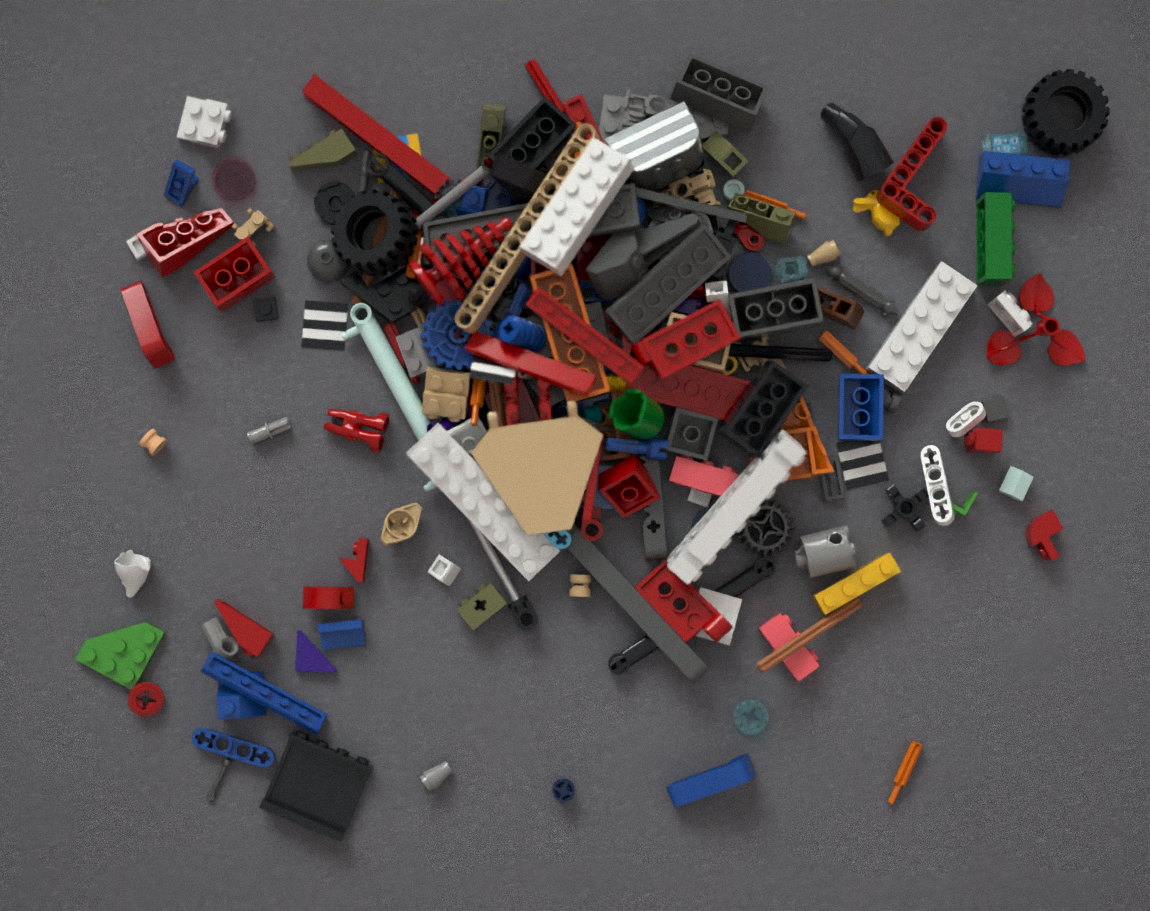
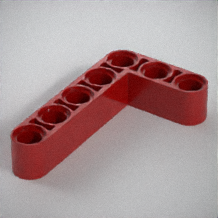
M933 117L927 123L876 195L880 205L915 230L922 232L926 231L936 219V212L928 204L905 189V187L946 132L947 123L941 117ZM931 127L936 128L938 132H934ZM920 143L925 144L927 148H923ZM908 159L914 160L916 164H911ZM896 175H901L904 180L898 179ZM885 191H889L892 194V197L886 195ZM902 203L908 204L910 209L904 208ZM920 216L926 217L928 222L923 221Z

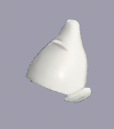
M128 550L126 553L122 552L114 561L115 571L125 586L128 598L133 597L145 583L151 563L148 557L133 554L132 550Z

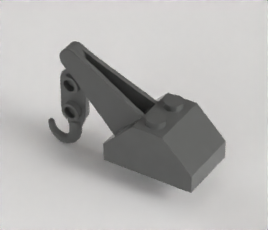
M645 204L646 214L653 221L662 224L639 232L631 229L614 232L586 269L599 297L611 301L624 295L650 271V264L682 242L701 225L696 214L686 215L683 210L665 204Z

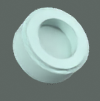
M736 179L727 181L723 187V196L731 202L735 193L744 195V185Z

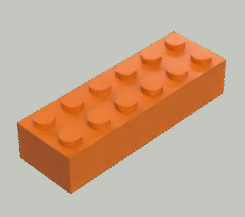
M569 264L562 276L551 270L530 276L534 292L540 287L590 325L572 264ZM542 318L554 360L596 376V381L587 397L563 388L567 403L569 401L578 402L609 393L610 389L602 363Z

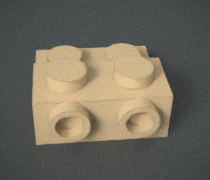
M428 367L426 369L422 414H427V417L430 419H438L440 416L448 417V420L452 422H460L461 419H465L468 414L470 372Z

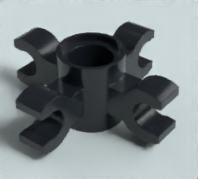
M894 484L888 487L885 491L895 504L894 511L881 520L885 527H889L899 518H907L916 532L923 529L925 524L916 515L917 505L929 497L927 491L923 489L911 498H903ZM903 502L908 503L910 506L908 514H904L900 510Z

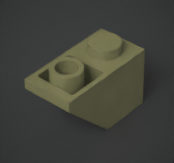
M717 131L702 145L703 149L731 177H734L748 162Z

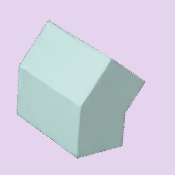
M1010 466L999 491L1015 500L1023 501L1034 477Z

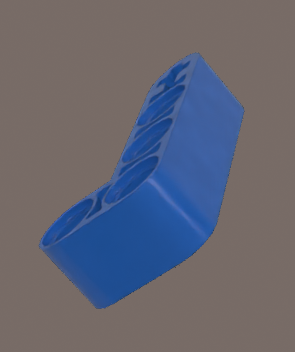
M744 754L730 760L726 764L667 785L666 788L673 806L678 807L746 783L756 776V772L749 754Z

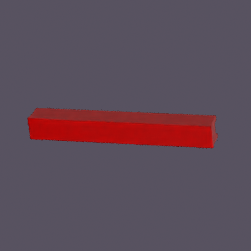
M315 74L312 75L310 81L302 89L304 97L377 153L386 156L390 163L436 197L441 194L444 188L451 183L450 177Z

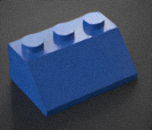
M884 374L839 375L838 441L883 440Z

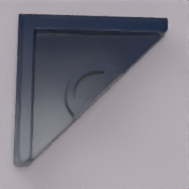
M611 393L576 402L577 410L592 407V402H611ZM567 401L555 408L557 415L561 416L568 412Z

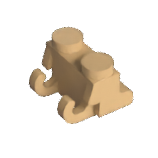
M251 208L247 210L251 218L242 227H238L235 223L232 225L236 230L234 235L240 241L247 236L250 238L264 223L268 225L265 228L268 232L275 228L259 210L253 212Z

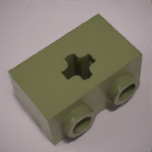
M483 583L475 590L477 594L470 599L467 596L458 604L460 608L457 612L473 631L508 604L492 583L489 585ZM478 599L487 602L484 605L486 608L484 611L475 608L478 605L476 602Z

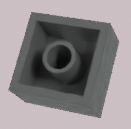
M673 406L664 438L668 440V448L665 450L707 461L719 418Z

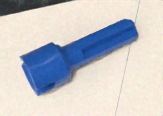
M523 283L519 284L505 318L520 316L531 287ZM503 319L498 321L493 337L501 340L499 337V327Z
M609 437L606 440V450L644 454L647 459L665 461L667 458L666 453L659 451L660 448H668L667 439L650 438L646 441Z

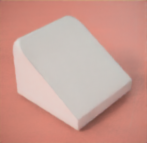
M439 554L427 573L450 586L461 568Z

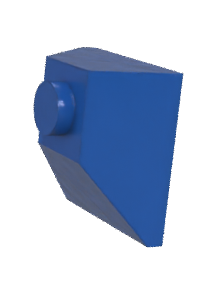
M264 671L251 672L264 680ZM218 683V719L266 715V707L224 684Z

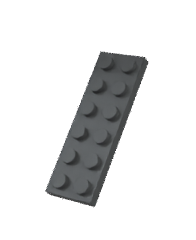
M702 223L605 312L628 340L635 345L725 264L731 256L707 225Z

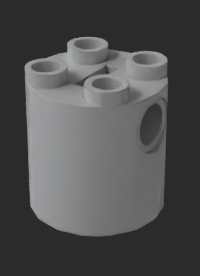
M847 525L799 536L800 549L794 551V558L797 567L803 568L808 578L856 567L854 559L856 555L853 542L849 543L848 541L850 535Z

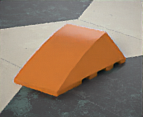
M801 396L779 428V430L781 428L784 429L806 451L803 462L797 467L793 465L788 470L790 476L786 481L808 479L835 472L811 419L804 398Z

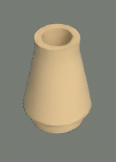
M832 240L823 243L814 252L807 255L812 267L837 260L836 257L841 254Z

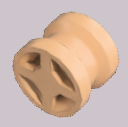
M153 428L144 435L139 445L143 448L146 447L149 453L154 456L163 448L167 439L157 435V431Z

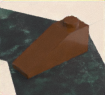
M817 286L822 315L855 330L865 312L859 303Z

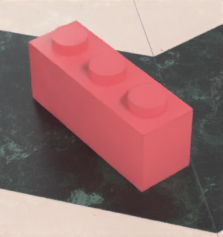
M681 454V456L675 457L668 482L690 489L695 488L697 491L721 497L737 479L739 474L734 473L735 469L723 466L720 469L714 467L713 462L702 460L700 463L693 461L694 457Z
M777 613L758 627V630L774 651L800 634L799 631L795 633L791 628L793 623L786 614L782 616L781 613ZM805 646L782 661L798 682L819 667L817 663L819 660L818 656L812 649L808 651Z

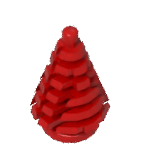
M504 217L496 225L492 221L485 223V226L488 228L486 232L478 225L472 227L477 237L475 240L465 230L458 232L466 247H463L453 234L445 235L455 255L451 253L440 239L432 240L435 249L444 260V263L428 244L419 246L434 270L427 273L414 260L409 262L408 266L428 295L439 307L444 304L445 299L436 286L437 283L442 280L454 297L461 301L464 293L450 273L452 272L469 291L472 287V282L461 265L463 264L475 279H478L481 272L471 257L474 256L484 267L489 263L482 249L485 248L491 256L497 252L492 242L496 240L501 245L504 241L502 234L513 228V223L508 217Z

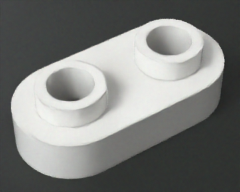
M971 402L947 421L946 428L952 437L965 435L985 418L986 411L982 403Z

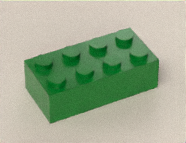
M985 192L976 201L978 286H1003L1015 275V264H1012V255L1015 254V242H1012V234L1015 232V221H1012L1015 200L1012 199V193Z

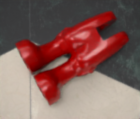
M328 409L327 415L336 419H343L342 427L336 424L325 423L323 429L344 437L348 441L361 440L369 445L371 451L375 453L381 452L384 435L361 430L358 427L366 426L385 433L389 424V414L380 413L374 417L365 416L358 410Z

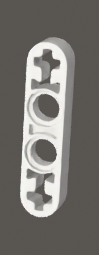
M928 445L921 451V461L932 514L937 524L947 526L954 520V511L943 459L936 446ZM931 452L934 454L933 460L935 465H931L928 458ZM933 471L941 472L938 480L930 479V474ZM939 490L944 491L945 496L943 499H934L935 492ZM939 506H943L947 513L945 519L940 517L942 513Z

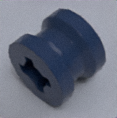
M565 778L557 780L553 785L554 797L560 802L572 799L574 795L573 783Z

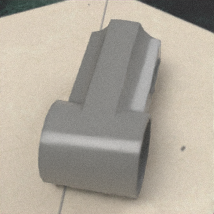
M219 618L210 619L201 626L213 648L212 652L227 660H230L237 653L238 643L235 639L228 636Z

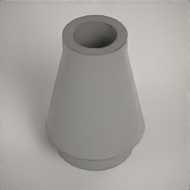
M445 761L422 772L423 775L419 779L430 792L432 789L436 790L453 771Z

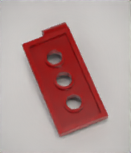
M719 299L633 345L631 349L642 366L645 367L654 363L661 378L664 379L740 340V336ZM713 324L716 327V333L714 335L706 334L704 331L705 325ZM688 334L695 335L697 343L695 345L686 344L685 336ZM673 344L677 347L678 352L676 355L670 356L666 353L665 347Z

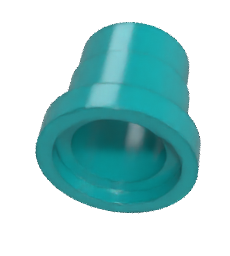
M593 404L592 407L578 410V416L588 418L598 424L601 420L602 412L597 404Z

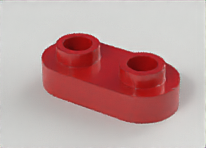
M737 222L733 232L738 234L737 238L743 247L749 252L759 251L764 245V236L747 223L741 226ZM756 237L758 242L753 244L750 242V238Z

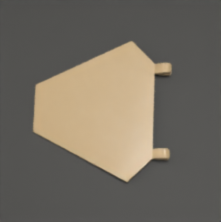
M569 401L567 403L568 418L499 427L498 413L490 412L488 413L490 429L471 453L527 535L572 529L603 434L578 416L576 401Z

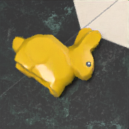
M879 190L869 192L865 198H855L853 200V212L859 213L867 209L871 210L872 223L877 229L883 231L885 236H890L893 230L897 229V226L900 225V218L878 203L876 195Z

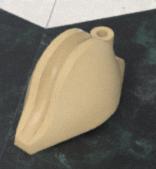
M417 502L394 509L386 516L381 535V541L384 546L405 541L416 532L422 509Z

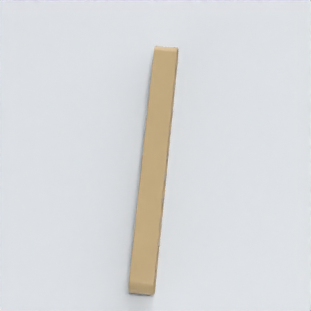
M583 124L577 128L455 316V321L466 333H474L479 329L526 257L520 247L516 251H512V247L518 243L522 244L529 233L524 232L526 226L532 225L533 228L542 213L536 214L537 209L544 207L545 210L592 139L596 138L600 141V137L592 125ZM587 134H592L590 139L584 140ZM580 152L577 158H572L574 153ZM568 170L566 176L560 177L562 171ZM551 189H556L553 195H548ZM508 262L505 269H500L502 263ZM496 280L495 285L491 288H488V284L491 281ZM484 299L483 304L476 307L477 301ZM472 317L471 322L468 325H464L465 319Z

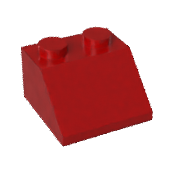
M635 454L598 474L599 491L623 518L660 499V495L647 468Z

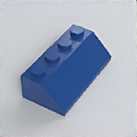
M984 151L979 156L975 198L979 199L985 192L1012 193V199L1015 200V203L1060 208L1069 182L1071 160Z

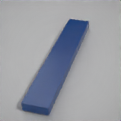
M214 652L210 653L200 671L315 735L319 732L327 716L326 713Z

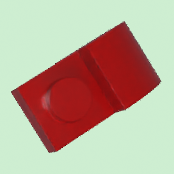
M1053 510L1046 511L1034 518L1026 529V542L1028 546L1037 544L1039 555L1042 559H1046V561H1052L1059 557L1049 537L1064 529Z
M303 587V609H354V587Z

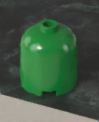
M634 388L625 389L623 391L625 392L619 398H614L610 406L609 417L613 420L615 428L641 440L650 439L659 433L664 424V412L656 401Z

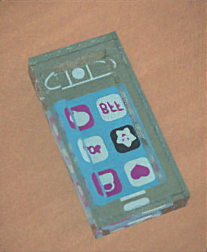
M1026 132L983 134V152L991 151L1026 155Z

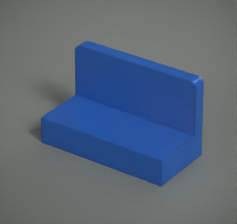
M363 619L317 624L318 633H321L323 650L364 646L366 644Z

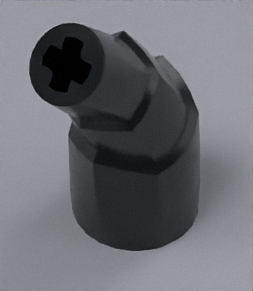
M829 103L823 108L821 119L834 131L835 137L844 148L843 153L856 181L867 179L893 164L890 154L874 128L868 127L854 114L848 113L834 103Z

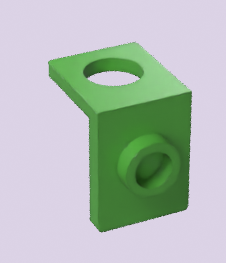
M971 492L962 508L952 503L954 516L955 514L965 516L978 493Z

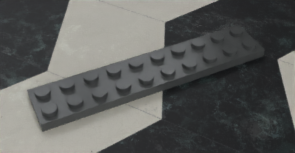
M634 183L622 185L588 237L641 228L637 191ZM528 203L424 222L425 244H428L444 263V260L435 249L432 240L440 239L451 253L455 255L445 235L453 234L462 246L466 247L458 232L465 230L475 240L477 237L472 227L478 225L486 232L488 228L485 226V223L492 221L496 225L504 217H508L514 226ZM544 207L538 208L536 214L542 213ZM532 225L526 226L524 232H529ZM511 229L508 232L506 231L502 234L504 240L510 233ZM494 240L492 243L496 251H498L501 245ZM520 243L515 244L512 247V251H516L520 247ZM485 248L482 249L485 256L490 255Z

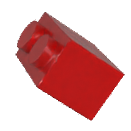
M977 427L968 431L963 441L966 452L986 455L1001 452L1003 430Z

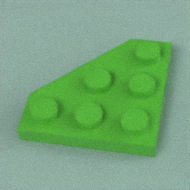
M148 622L107 633L86 640L75 660L132 689V687L139 683L166 632Z

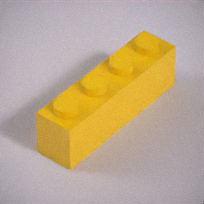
M885 553L813 594L812 598L821 614L826 615L900 573L901 570L891 553Z

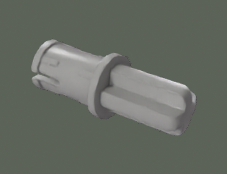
M285 417L270 424L266 422L265 426L248 431L247 435L251 444L254 445L267 438L273 439V436L291 429L289 419Z

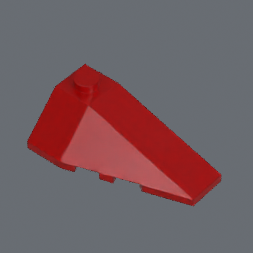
M222 208L198 213L195 217L189 219L177 218L175 219L176 222L164 225L162 222L156 223L136 235L151 264L163 278L183 267L228 230L234 222Z

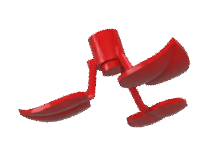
M1041 273L1029 278L1019 293V302L1022 309L1026 311L1034 310V314L1042 318L1037 323L1036 331L1015 340L1010 331L998 330L990 336L986 349V358L991 363L1010 365L1021 356L1022 351L1017 345L1018 343L1036 335L1042 337L1050 336L1052 343L1048 346V355L1052 362L1060 366H1067L1086 360L1083 347L1078 338L1069 330H1059L1060 325L1057 319L1048 318V315L1040 313L1048 311L1054 303L1053 291Z

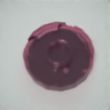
M236 157L224 159L214 168L212 174V184L216 192L224 199L230 201H237L247 197L253 191L256 183L252 167L245 160Z

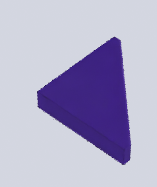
M297 631L295 671L336 673L337 669L302 631Z

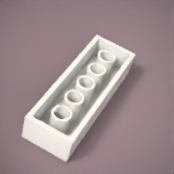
M593 138L520 245L524 254L559 276H562L634 170L631 159Z
M941 261L930 274L865 370L870 374H884V384L898 393H904L978 285Z

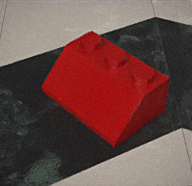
M248 236L194 271L207 294L221 312H224L276 277Z

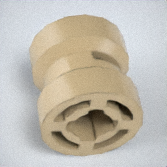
M570 575L572 588L569 590V596L591 597V590L589 589L591 575Z

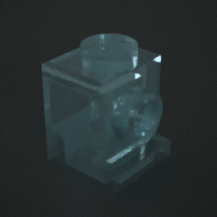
M805 255L779 259L778 265H775L776 278H780L781 283L806 280L808 278ZM791 267L794 271L793 274H788L786 268Z

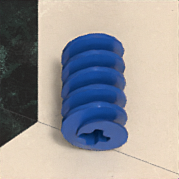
M516 316L505 318L499 327V337L502 341L532 350L533 352L542 349L547 340L546 331L541 325Z

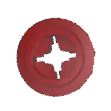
M150 681L140 682L135 685L128 695L130 709L142 717L156 714L163 706L164 695L158 685ZM147 690H149V697L156 701H148L145 708H143V700L137 697L144 696Z

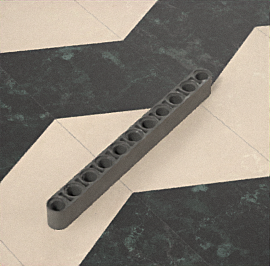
M573 523L572 529H569L571 544L567 549L693 684L697 682L709 670L706 664L595 545L583 537L581 530ZM554 531L559 540L566 541V535L561 536L557 531Z

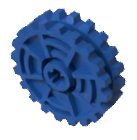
M457 298L452 303L446 300L442 306H435L433 312L426 315L428 321L422 323L421 327L425 330L420 334V338L425 340L422 347L428 350L427 357H433L435 365L443 364V369L449 370L453 367L455 371L462 370V367L465 370L471 368L475 356L465 350L473 333H466L455 321V316L463 304ZM472 317L466 318L464 325H468ZM485 318L477 332L493 337L494 332L489 329L492 326V322L487 321ZM453 331H460L459 336L461 337V339H454L455 334L453 333Z

